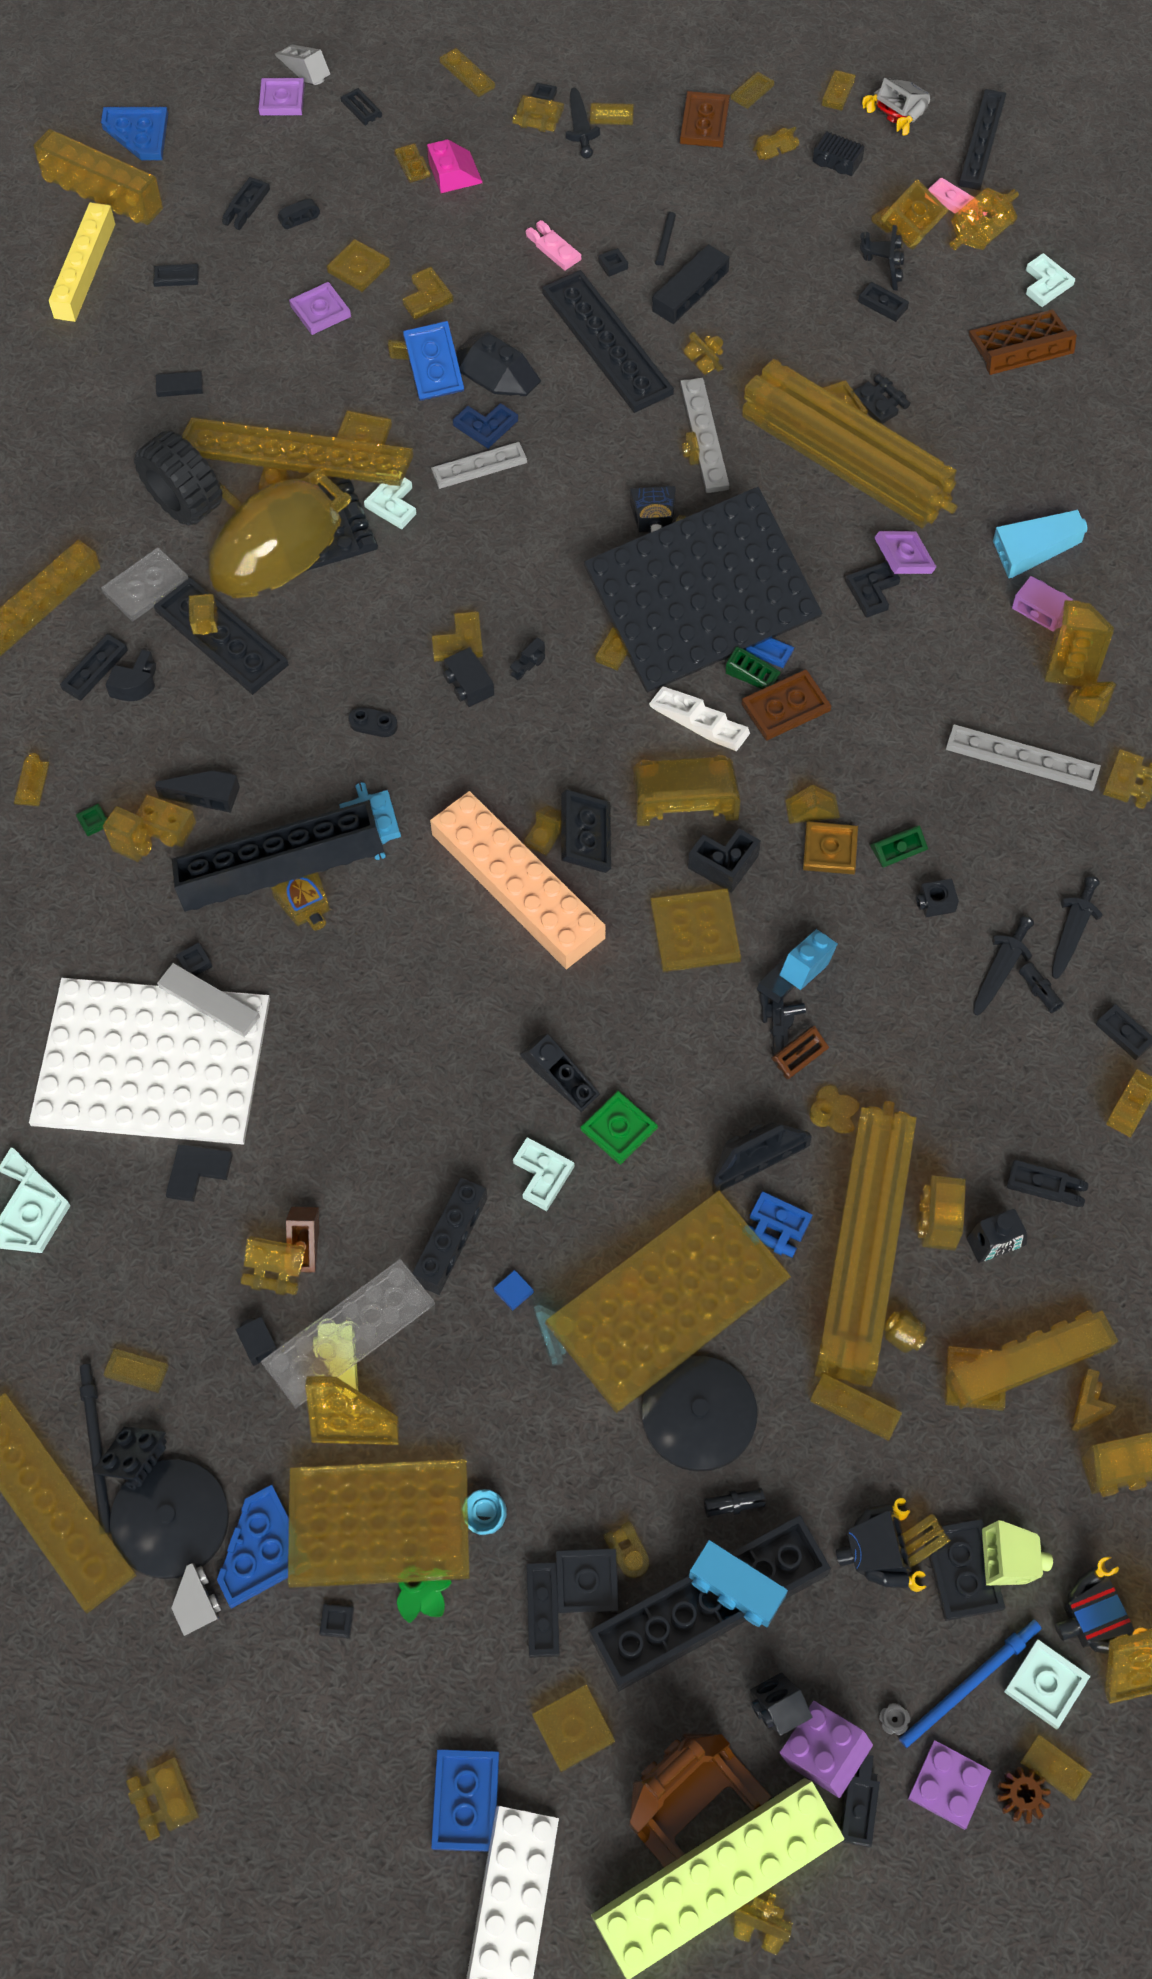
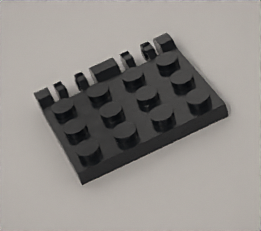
M348 473L336 474L330 480L264 499L266 509L292 575L378 549V544L375 537H373L372 530L367 529L369 523L358 496L352 494L355 489Z

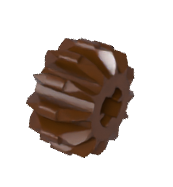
M1017 1767L1015 1769V1776L1008 1771L1004 1774L1007 1783L1000 1781L997 1785L1000 1790L1006 1792L996 1797L998 1802L1007 1801L1008 1805L1003 1807L1002 1812L1006 1814L1013 1809L1012 1820L1014 1822L1019 1821L1023 1813L1025 1823L1030 1824L1032 1822V1815L1037 1819H1041L1044 1816L1040 1808L1048 1809L1050 1807V1803L1042 1797L1049 1796L1051 1791L1047 1788H1040V1785L1046 1781L1044 1777H1040L1036 1781L1033 1779L1035 1776L1034 1769L1028 1770L1025 1777L1022 1767ZM1021 1787H1023L1025 1793H1030L1031 1795L1026 1800L1027 1803H1025L1023 1798H1018L1017 1793L1022 1790Z

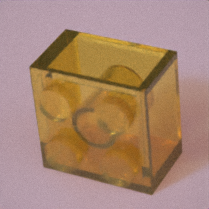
M917 179L880 220L891 230L893 225H897L898 234H902L903 242L909 248L914 249L949 210Z
M932 1175L929 1185H924L923 1195L920 1196L919 1211L922 1212L921 1221L918 1223L917 1237L922 1238V1247L956 1250L963 1233L966 1179Z

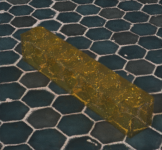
M78 539L0 607V656L100 569L94 550Z

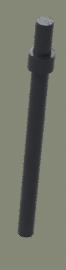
M83 1364L79 1366L82 1383L79 1391L80 1399L84 1401L92 1470L94 1471L103 1456L95 1400L98 1398L97 1386L93 1384L91 1364ZM93 1474L101 1536L111 1534L110 1509L106 1478L102 1475Z

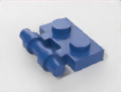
M762 1191L750 1215V1219L758 1222V1225L754 1228L746 1224L742 1235L751 1238V1242L757 1245L761 1243L774 1249L773 1252L780 1256L785 1254L793 1258L797 1248L788 1244V1241L792 1238L801 1242L813 1215ZM767 1227L782 1233L780 1238L777 1239L766 1234Z

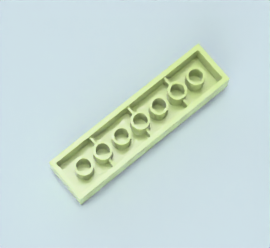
M804 1778L591 1914V1917L626 1979H631L843 1841L844 1837L813 1782Z

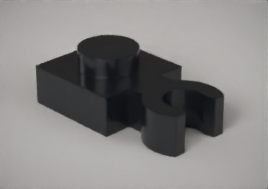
M537 637L521 652V658L514 661L510 666L514 670L511 673L512 677L520 680L527 670L530 671L535 665L539 666L544 661L545 642Z

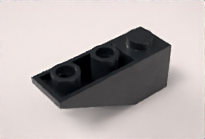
M549 1034L538 1036L519 1054L534 1072L580 1112L600 1095Z

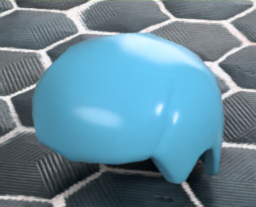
M489 1489L474 1491L466 1498L462 1508L464 1523L472 1532L478 1535L495 1533L503 1526L507 1517V1507L504 1500L499 1494ZM478 1516L491 1518L488 1520H481Z

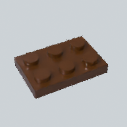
M687 91L680 144L723 148L730 95Z
M806 669L742 698V706L766 741L831 711V704Z

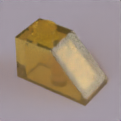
M1086 682L1080 690L1076 688L1070 695L1068 701L1071 703L1068 712L1093 727L1107 711L1116 684L1114 682Z

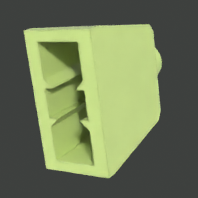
M1000 1520L982 1529L986 1585L1028 1584L1041 1578L1043 1571H1049L1052 1568V1555L1041 1552L1040 1537L1036 1533Z

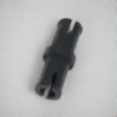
M1032 962L1024 965L1019 970V974L1023 976L1032 988L1031 993L1035 997H1039L1050 1013L1058 1011L1064 1005V1002L1060 1000L1051 988V982L1043 978ZM1035 980H1037L1039 984L1043 987V989L1047 992V996L1039 988Z
M762 1488L740 1493L734 1490L729 1491V1495L704 1498V1505H706L704 1506L705 1513L708 1518L731 1512L733 1515H737L742 1510L765 1507V1501H763L765 1496Z

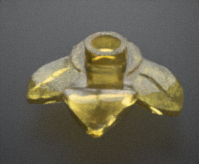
M828 1085L820 1089L817 1093V1101L810 1108L811 1121L819 1127L830 1126L838 1133L854 1131L855 1127L850 1117L858 1111L859 1102L852 1096L839 1095L835 1085Z

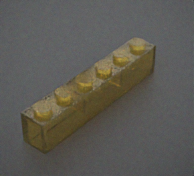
M1091 1310L1076 1316V1321L1068 1324L1066 1320L1053 1325L1051 1327L1052 1330L1043 1334L1042 1330H1038L1026 1337L1027 1340L1018 1343L1017 1340H1013L1001 1347L1002 1350L993 1353L992 1350H988L979 1354L974 1362L968 1363L967 1360H963L951 1366L952 1371L945 1379L960 1410L1112 1348L1118 1342V1339L1103 1310L1092 1314Z

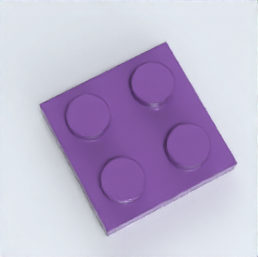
M262 78L259 100L260 115H302L305 88L304 78Z
M329 282L289 300L290 307L311 335L351 317L350 309Z
M879 531L875 536V540L894 574H932L935 570L936 565L916 531Z
M934 1740L908 1799L965 1830L991 1770Z

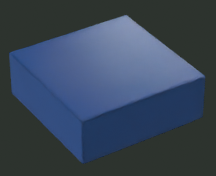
M515 1270L494 1287V1292L512 1311L534 1293L533 1289Z

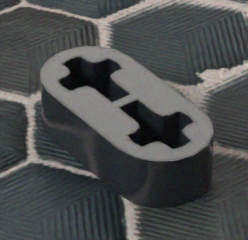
M305 199L283 208L278 214V220L283 228L288 230L317 218L320 214V209L313 199Z

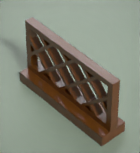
M1053 309L969 331L972 342L987 363L986 369L989 375L1073 354L1077 337L1074 330H1067ZM1051 318L1052 324L1041 322V320ZM1027 324L1032 326V328L1026 329L1020 327V325ZM1036 328H1040L1043 330H1047V332L1045 334L1035 330ZM1006 329L1008 331H1011L1010 335H1007L1004 333H1000L999 331ZM1017 333L1025 335L1026 337L1025 339H1022L1019 337H1015L1014 335ZM986 335L990 338L989 340H985L979 338L978 336ZM994 339H998L1005 342L1004 344H1000L993 341Z

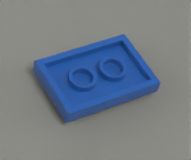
M448 321L403 331L420 401L464 391Z
M437 1750L432 1850L489 1851L497 1807L499 1752Z

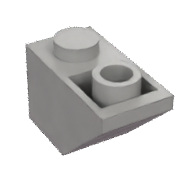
M195 1563L186 1566L171 1607L184 1636L219 1619L217 1612L221 1611L215 1594L209 1596L204 1586L209 1581L202 1566L196 1568Z

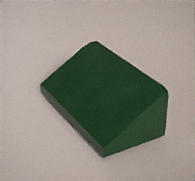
M920 825L910 827L869 844L882 868L928 850Z

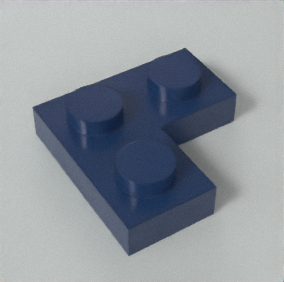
M501 403L486 417L467 406L453 419V426L489 449L518 422V414Z

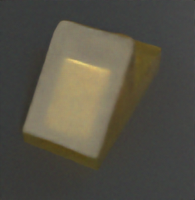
M551 806L538 810L536 812V823L525 839L524 845L547 856L561 834V811Z
M1088 1368L1083 1376L1071 1430L1079 1431L1110 1415L1116 1408V1405L1096 1400L1099 1398L1102 1383L1098 1382L1099 1371Z

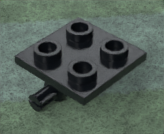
M897 225L892 226L891 241L871 242L869 232H866V236L865 232H862L860 234V251L863 253L864 260L867 261V255L868 261L873 259L872 255L888 258L890 261L893 290L898 291V282L903 281V269L900 268V265H904V251H900L903 239L902 234H898Z

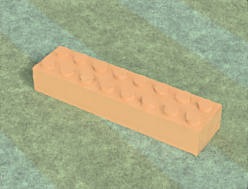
M470 791L430 820L432 835L565 969H568L605 939V924Z

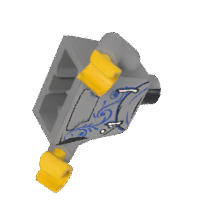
M884 78L881 88L874 92V96L867 95L863 98V109L867 108L868 113L874 112L876 110L875 102L879 100L902 116H907L897 120V132L903 129L902 135H907L910 130V122H915L928 108L930 94L912 82Z

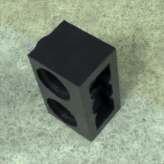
M782 1672L750 1689L754 1701L750 1703L758 1719L762 1718L768 1729L772 1727L780 1736L813 1718L800 1689Z

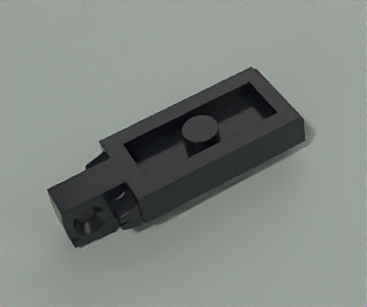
M872 1755L866 1756L845 1789L840 1832L844 1837V1840L841 1842L867 1848L872 1846L880 1784L877 1781V1774L872 1773L874 1758Z

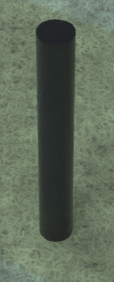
M674 212L667 214L655 262L656 265H664L676 217Z

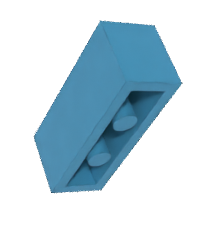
M710 1540L689 1574V1578L693 1580L692 1585L704 1593L711 1591L719 1597L718 1601L730 1610L736 1607L745 1613L744 1618L757 1627H760L761 1624L768 1627L788 1592L787 1589Z

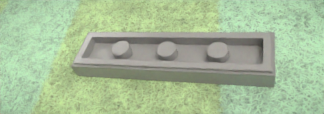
M516 442L431 467L438 488L441 489L527 463V458L520 442Z
M174 963L157 983L159 988L244 1038L260 1018L258 1012Z

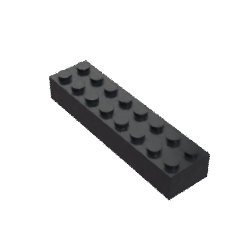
M367 800L172 858L174 888L184 912L192 909L197 910L212 903L224 902L229 898L239 895H248L259 889L274 887L290 880H298L303 876L316 872L321 873L336 866L348 865L353 861L363 858L375 857L383 853L384 848L371 802Z
M801 1515L730 1553L787 1589L788 1592L785 1599L827 1577L831 1570L830 1565ZM688 1576L589 1630L593 1645L619 1692L746 1622L747 1620L744 1618L745 1613L736 1607L730 1610L718 1601L719 1597L711 1591L707 1593L700 1591L692 1585L693 1580Z

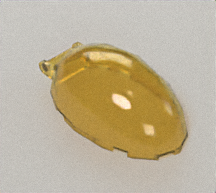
M322 468L315 469L304 479H291L272 483L249 496L221 526L209 552V577L215 591L225 593L232 598L254 597L258 595L257 592L267 588L271 590L278 588L309 569L320 558L319 554L327 545H331L334 539L333 535L338 526H340L341 518L338 512L350 503L351 496L346 492L343 493L326 476ZM318 483L325 487L335 497L333 501H331L328 498V496L322 491V489L317 485Z

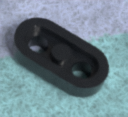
M359 707L352 710L349 714L350 727L356 732L379 737H390L395 734L398 728L396 717L388 712Z

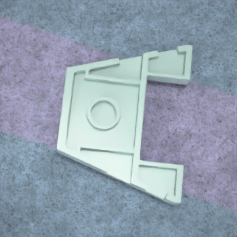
M10 1148L0 1164V1172L21 1181L0 1215V1249L42 1253L68 1211L70 1204L15 1149Z

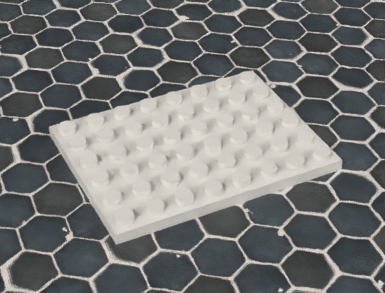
M61 978L30 1115V1125L244 1145L268 1014L269 995L224 992L260 1015V1018L244 1038L159 988V986Z

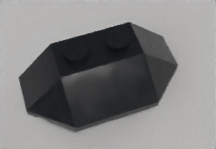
M489 332L471 337L457 350L460 373L493 394L527 396L541 382L523 353Z
M770 1122L766 1125L759 1124L753 1127L747 1135L741 1138L739 1136L731 1138L723 1147L713 1180L712 1191L714 1194H717L810 1146L811 1134L807 1131Z

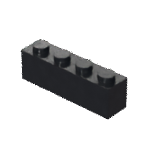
M709 244L702 251H698L695 257L681 268L679 273L671 277L662 289L654 293L652 297V312L672 324L676 323L729 272L730 257Z

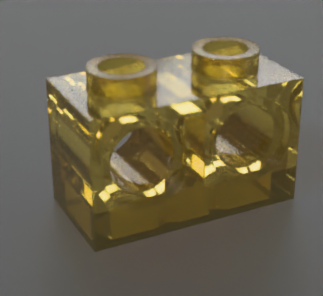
M1136 1069L1106 1125L1131 1138L1152 1101V1077Z

